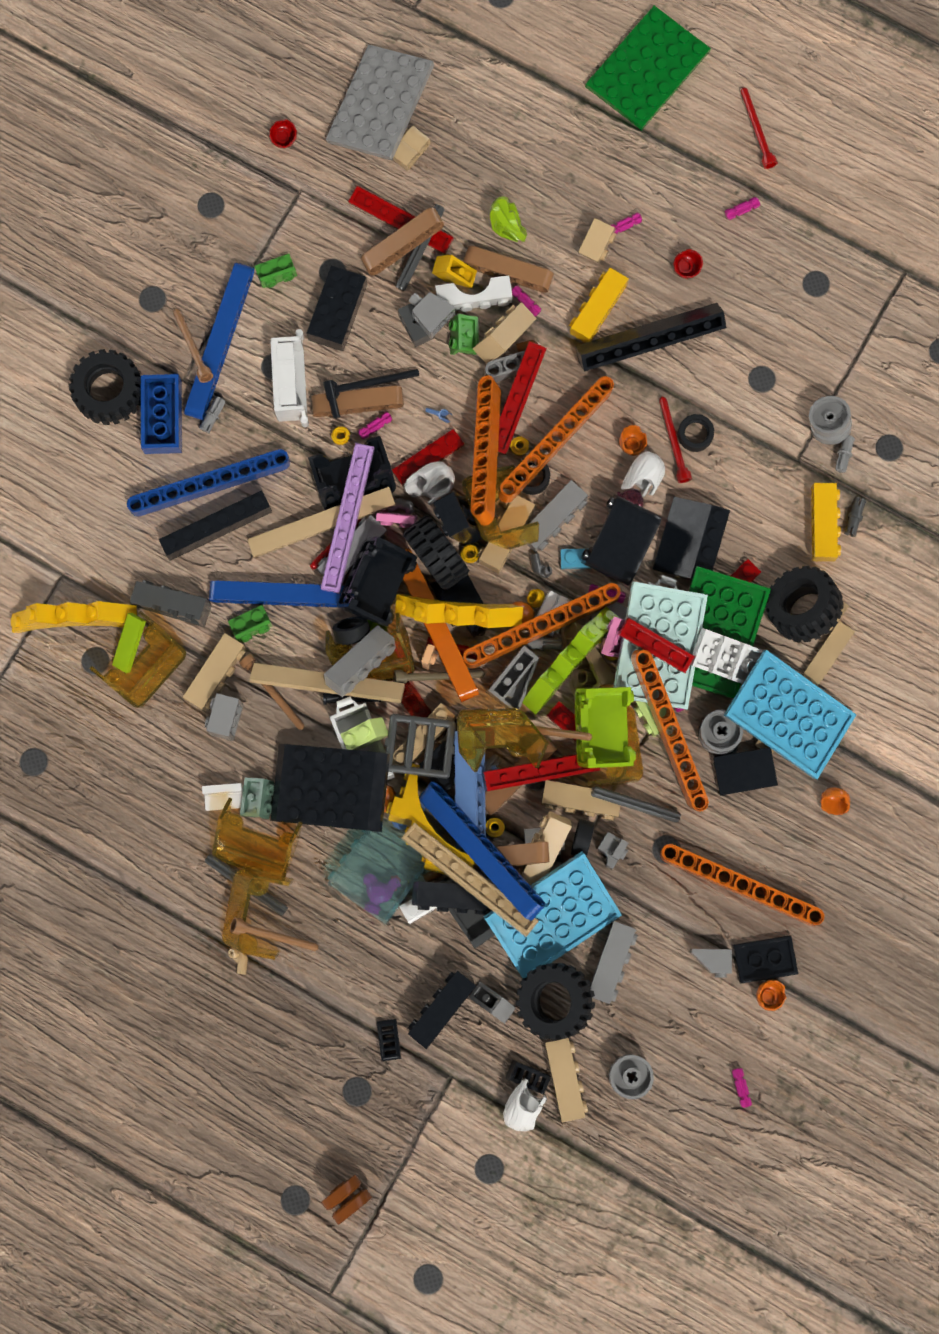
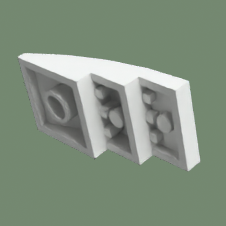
M702 628L692 653L695 657L690 665L743 684L764 650Z

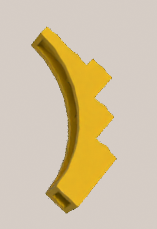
M396 594L395 613L414 618L415 621L426 624L448 623L456 626L477 625L485 628H498L522 624L523 607L513 604H475L439 601Z
M102 601L90 604L66 602L60 605L35 603L26 606V610L12 614V633L66 626L124 627L128 613L137 615V606Z
M412 763V767H420V765ZM405 774L406 787L402 786L399 797L395 796L393 803L389 802L386 813L389 814V821L407 825L405 833L413 823H416L473 868L474 861L471 857L448 844L435 832L427 821L418 796V775ZM424 856L422 857V862H425L424 869L445 874Z

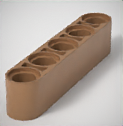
M428 208L362 255L361 260L369 275L374 276L385 270L444 227V223L435 208Z
M468 246L463 260L464 263L477 270V272L492 277L509 275L511 283L544 293L548 292L554 273L548 269L476 246Z
M401 386L340 392L338 399H336L340 415L397 409L404 406ZM326 393L311 396L312 414L314 417L333 416Z
M543 736L513 766L548 760L558 749ZM522 785L487 791L485 793L486 811L493 815Z
M548 842L496 847L512 866L550 862ZM474 862L473 869L481 870L480 867Z

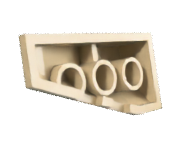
M577 621L561 628L564 649L582 629ZM596 647L591 650L570 674L571 680L569 685L574 698L577 688H606L614 686L615 679L611 669Z

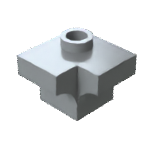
M607 832L597 850L605 855V866L612 870L619 859L623 860L629 851L626 847L629 843Z

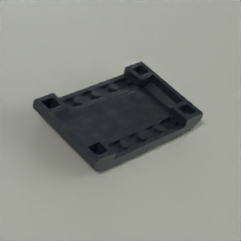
M279 744L270 821L382 832L390 754Z

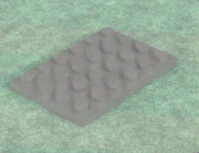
M368 44L326 137L327 143L392 161L434 67L433 61Z

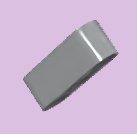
M525 351L488 362L485 367V376H492L496 382L516 376ZM509 363H514L516 367L514 369H509L507 365ZM497 369L499 372L493 375L489 373V370Z

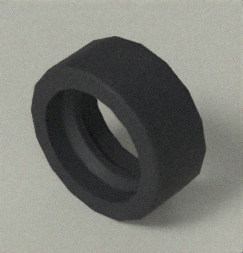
M700 414L687 416L678 429L680 444L692 452L705 450L710 446L714 438L715 429L713 423L709 418ZM691 423L704 425L707 430L706 439L698 444L690 442L685 436V429Z
M528 463L529 466H536L534 463ZM547 464L542 469L544 475L542 482L534 487L527 485L522 492L536 495L547 488L550 481V470ZM516 476L517 480L522 481L521 476Z
M358 616L343 619L334 624L332 628L335 641L341 645L358 643L370 632L368 620Z
M579 819L571 855L575 856L582 851L587 857L594 831V822Z

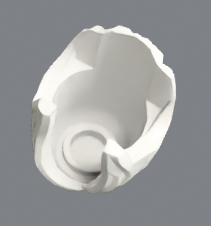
M650 451L640 454L630 466L621 489H630L636 484L641 489L640 496L645 497L649 487L652 485L653 488L649 493L652 496L665 475V465L662 459Z
M432 462L412 474L406 480L404 488L412 497L427 496L431 498L427 502L428 505H431L451 492L454 487L455 475L452 468L444 462Z
M523 1079L510 1095L503 1112L505 1125L521 1132L534 1129L536 1118L547 1099L546 1096L537 1098L530 1093L527 1088L528 1079Z

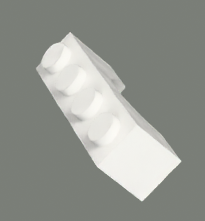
M509 275L491 278L487 288L475 295L461 292L454 283L435 286L436 296L453 305L455 311L467 312L471 311L472 308L479 307L480 309H488L494 305L503 307L512 303Z

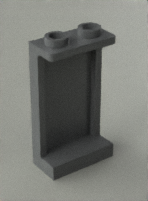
M446 878L439 882L446 884H458L453 879L447 880ZM449 908L450 913L474 949L495 936L483 917L485 915L475 914V910H468L467 913H456V909Z

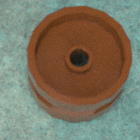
M356 1174L346 1182L340 1183L330 1192V1195L321 1201L326 1210H331L337 1205L340 1206L332 1215V1218L338 1225L372 1198L367 1189H362L357 1194L353 1193L361 1186V1181Z

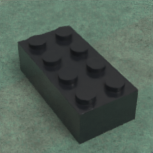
M331 265L306 333L308 341L344 351L368 285L366 276Z
M452 492L433 502L435 509H433L438 519H441L443 523L442 530L446 536L466 545L473 544L488 536L485 527L471 513L470 500Z
M459 971L449 974L445 979V982H447L446 986L443 989L438 988L432 996L435 999L432 1004L427 1003L420 1011L422 1014L419 1020L414 1019L408 1027L410 1030L408 1035L425 1049L431 1045L476 987L474 983Z

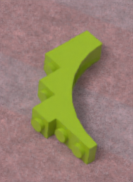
M606 606L596 617L589 621L577 633L572 642L558 655L553 664L539 677L522 703L536 715L583 659L609 632V622L618 616Z

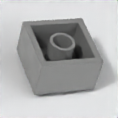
M216 693V697L212 698L210 703L211 715L210 717L207 716L205 721L206 731L211 736L234 741L243 703L237 698Z

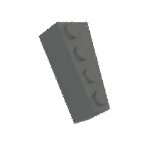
M146 580L142 582L136 581L129 602L131 605L137 606V608L201 627H205L212 607L207 598L191 595L184 591H175L163 585L161 587L155 586L154 583Z

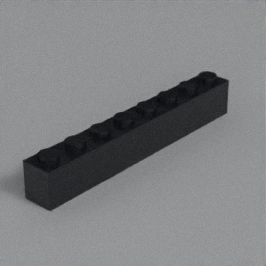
M714 303L576 345L578 362L585 372L727 328L725 315L719 304Z

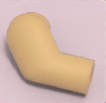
M238 947L229 949V957L237 963L236 974L246 975L247 955Z

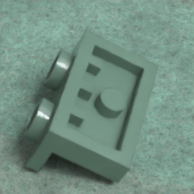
M245 777L240 816L270 819L274 781Z

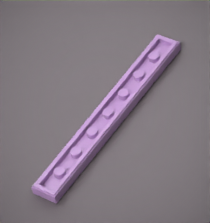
M355 443L321 590L339 594L341 592L375 449L373 446Z

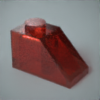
M407 681V683H404L405 689L400 704L410 716L427 718L432 712L415 687Z

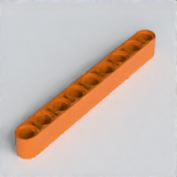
M490 375L483 376L478 382L471 493V513L483 526L492 523L495 517L501 388Z
M604 376L598 379L501 483L498 497L502 502L509 503L513 501L610 397L614 387V382L610 377ZM600 386H606L608 390H603ZM592 398V399H594L596 402H595V403H592V402H590L588 399ZM581 411L584 415H578L576 412ZM570 424L573 428L569 429L566 428L564 425ZM552 437H558L561 441H554ZM540 450H546L549 454H542ZM528 463H534L536 467L532 468ZM516 476H522L524 480L519 481L516 479ZM509 489L512 493L506 494L503 490Z
M410 548L405 549L406 551L412 553ZM417 564L413 572H409L403 577L410 596L435 600ZM424 623L461 703L479 695L447 624Z
M615 583L606 584L467 649L463 654V660L468 668L473 669L591 615L606 606L608 607L616 603L620 597V587ZM608 590H614L617 595L615 597H609L606 594V592ZM597 598L599 604L591 605L589 599ZM574 606H579L582 611L576 614L571 609ZM562 614L565 619L558 622L554 619V616ZM539 622H544L547 624V628L540 630L536 625ZM522 630H527L530 635L527 638H522L519 633ZM509 638L512 640V644L504 646L502 640ZM487 646H492L495 651L492 654H486L484 649ZM470 654H474L477 656V660L469 662L467 657Z
M637 649L631 654V662L686 803L691 809L700 812L704 811L709 804L708 797L653 656L647 650ZM643 653L645 661L640 664L638 656ZM650 671L652 679L647 682L645 675ZM657 689L659 697L654 700L652 693ZM664 707L666 714L664 717H660L659 711ZM672 725L673 732L667 735L666 730ZM679 743L680 750L674 753L673 748L675 744ZM686 761L687 768L681 771V763ZM693 779L694 785L689 789L687 783ZM697 797H700L701 803L698 806H695V799Z
M667 844L660 851V857L664 862L807 925L816 926L824 921V912L820 908L676 845ZM668 848L672 849L675 853L672 859L665 856L664 852ZM685 856H689L693 861L689 867L683 864L682 860ZM702 864L709 865V874L706 875L701 872ZM720 872L727 873V882L724 883L720 881ZM738 880L746 882L745 890L738 889ZM756 888L764 890L763 898H758L755 895ZM776 895L782 898L781 906H776L773 902V898ZM794 903L798 904L801 908L799 914L792 912L791 907ZM812 911L816 912L819 916L817 922H813L810 919Z

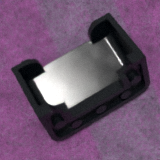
M381 436L370 438L364 445L373 446L375 449L363 496L390 487L393 493L396 489V484ZM324 454L308 457L323 508L327 510L341 505L352 455L330 462Z
M614 494L613 497L608 499L606 504L609 514L593 547L583 551L581 563L629 586L656 534L662 517Z
M379 536L367 538L360 548L339 597L337 607L382 626L390 625L395 616L391 605L404 575L415 570L418 556Z

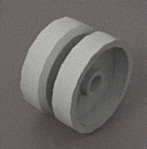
M826 396L814 402L809 411L811 432L815 439L828 445L838 444L845 440L852 429L850 407L846 401L840 397Z
M715 710L708 714L698 730V738L702 747L715 755H725L733 751L741 742L743 736V728L724 716L726 710ZM718 730H721L723 734L718 735Z
M633 1054L617 1058L611 1065L608 1073L612 1089L618 1095L627 1099H639L645 1096L652 1088L654 1081L653 1070L650 1064L644 1058ZM628 1073L634 1074L633 1080H629L627 1077Z

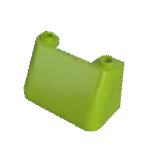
M631 687L577 688L575 690L576 731L592 735V739L589 741L576 739V756L580 767L634 766L636 752L632 750L631 746H628L627 707L634 701V693L631 691Z

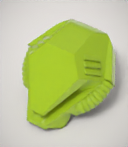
M505 196L496 198L490 208L492 230L503 238L518 242V240L525 242L527 230L521 225L515 203H510L509 199Z

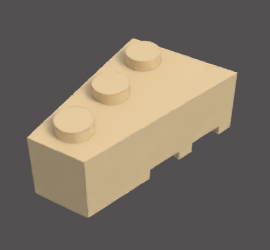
M522 302L516 307L514 304L509 307L505 312L507 315L505 317L502 315L495 322L496 326L489 328L484 333L486 336L473 348L486 364L506 352L537 319Z

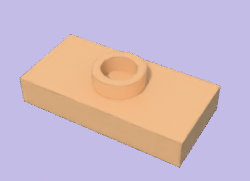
M428 644L421 660L423 669L430 670L431 664H435L438 654H436L435 646Z

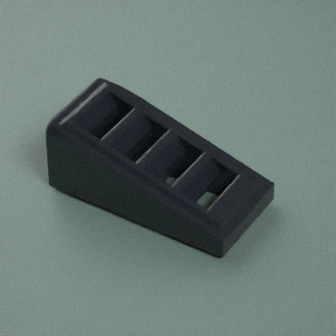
M397 1019L378 1021L377 1028L381 1062L402 1059ZM393 1025L392 1030L382 1031V1027ZM394 1033V1037L383 1039V1035ZM395 1041V1045L384 1047V1043ZM396 1049V1053L385 1055V1051Z
M512 1060L505 1078L520 1084L523 1074L527 1070L528 1072L525 1076V1079H528L527 1088L544 1095L551 1076ZM534 1073L535 1076L532 1081V1084H529L532 1074ZM540 1076H541V1077H543V1078H542V1081H541L540 1086H539V1088H538V1087H536V1085H537V1082H538V1080H539V1078H540Z

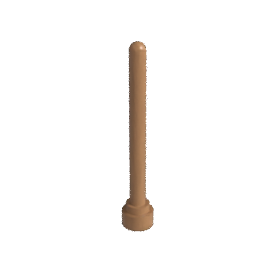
M175 309L173 314L198 368L197 377L201 383H206L213 378V373L209 367L204 365L181 311Z
M249 654L239 664L243 669L252 672L256 659L252 654ZM261 684L299 730L304 729L303 722L272 685Z
M514 719L510 724V732L513 735H522L527 732L587 741L592 739L590 733L527 725L523 720Z
M235 917L230 925V932L237 935L249 933L312 951H317L319 948L317 943L247 925L240 918Z

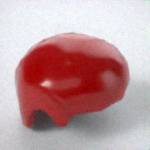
M284 119L273 124L270 128L269 137L272 144L276 147L289 148L297 140V130L291 121Z
M692 249L680 252L673 262L674 272L679 277L685 279L698 275L703 266L702 256Z

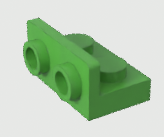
M290 254L255 265L262 288L274 287L279 282H288L297 276Z
M457 314L449 322L450 354L455 355L460 352L476 355L477 353L473 348L479 343L478 317Z
M263 605L228 621L238 642L242 641V643L251 640L252 636L257 633L261 635L268 632L269 628L272 627Z

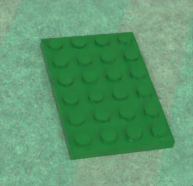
M654 5L589 79L585 87L640 130H643L708 55L711 48Z
M696 566L689 592L708 595L702 628L753 646L771 589ZM695 667L692 686L730 698H734L738 693L741 683Z

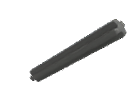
M436 204L434 208L441 218L445 209ZM431 237L413 249L396 283L398 289L406 290Z
M594 786L591 791V796L672 822H679L680 812L598 786Z
M209 854L205 859L206 864L279 915L283 916L286 913L288 907L214 855Z

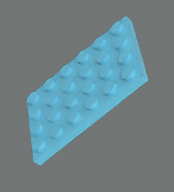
M768 650L762 652L724 716L814 779L819 778L857 715Z
M581 851L530 885L544 900L545 907L535 917L539 922L527 937L493 911L483 917L521 977L527 978L529 971L535 970L537 966L552 963L622 916L589 860Z

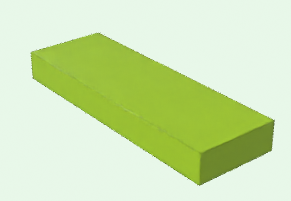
M134 613L127 614L112 663L113 666L125 673L131 672L146 620Z

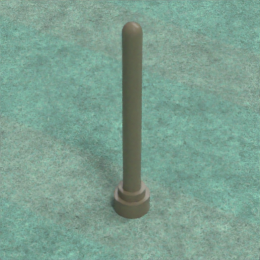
M394 670L393 682L398 683L450 679L447 672L409 674L402 670ZM482 670L469 671L472 678H483L485 675Z

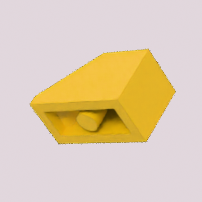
M453 255L437 256L432 270V274L443 281L467 288L473 287L477 270Z

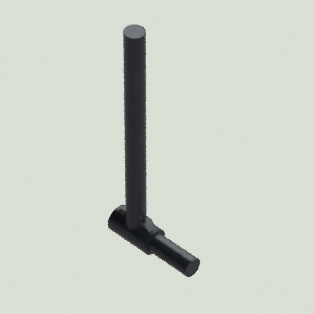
M414 369L337 385L333 380L323 382L333 419L341 417L336 400L340 392L418 377L419 370Z

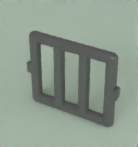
M391 714L388 738H385L386 753L390 754L388 772L449 778L452 754H455V746L453 745L456 723L451 720ZM397 722L409 723L404 766L392 764ZM417 724L428 725L423 768L412 767ZM436 727L448 728L443 770L431 769Z

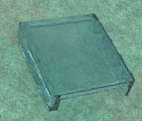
M382 826V832L362 830L361 832L364 834L360 839L356 838L350 846L352 848L351 852L348 855H343L339 861L341 866L337 871L333 870L327 879L329 880L328 886L336 889L386 926L412 890L413 882L418 881L426 869H424L425 862H422L423 856L410 845H406L405 841Z

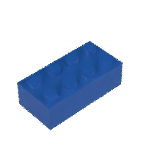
M179 374L141 375V449L144 454L182 453V380Z

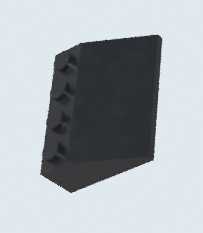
M674 497L653 570L691 581L696 566L713 571L730 510Z

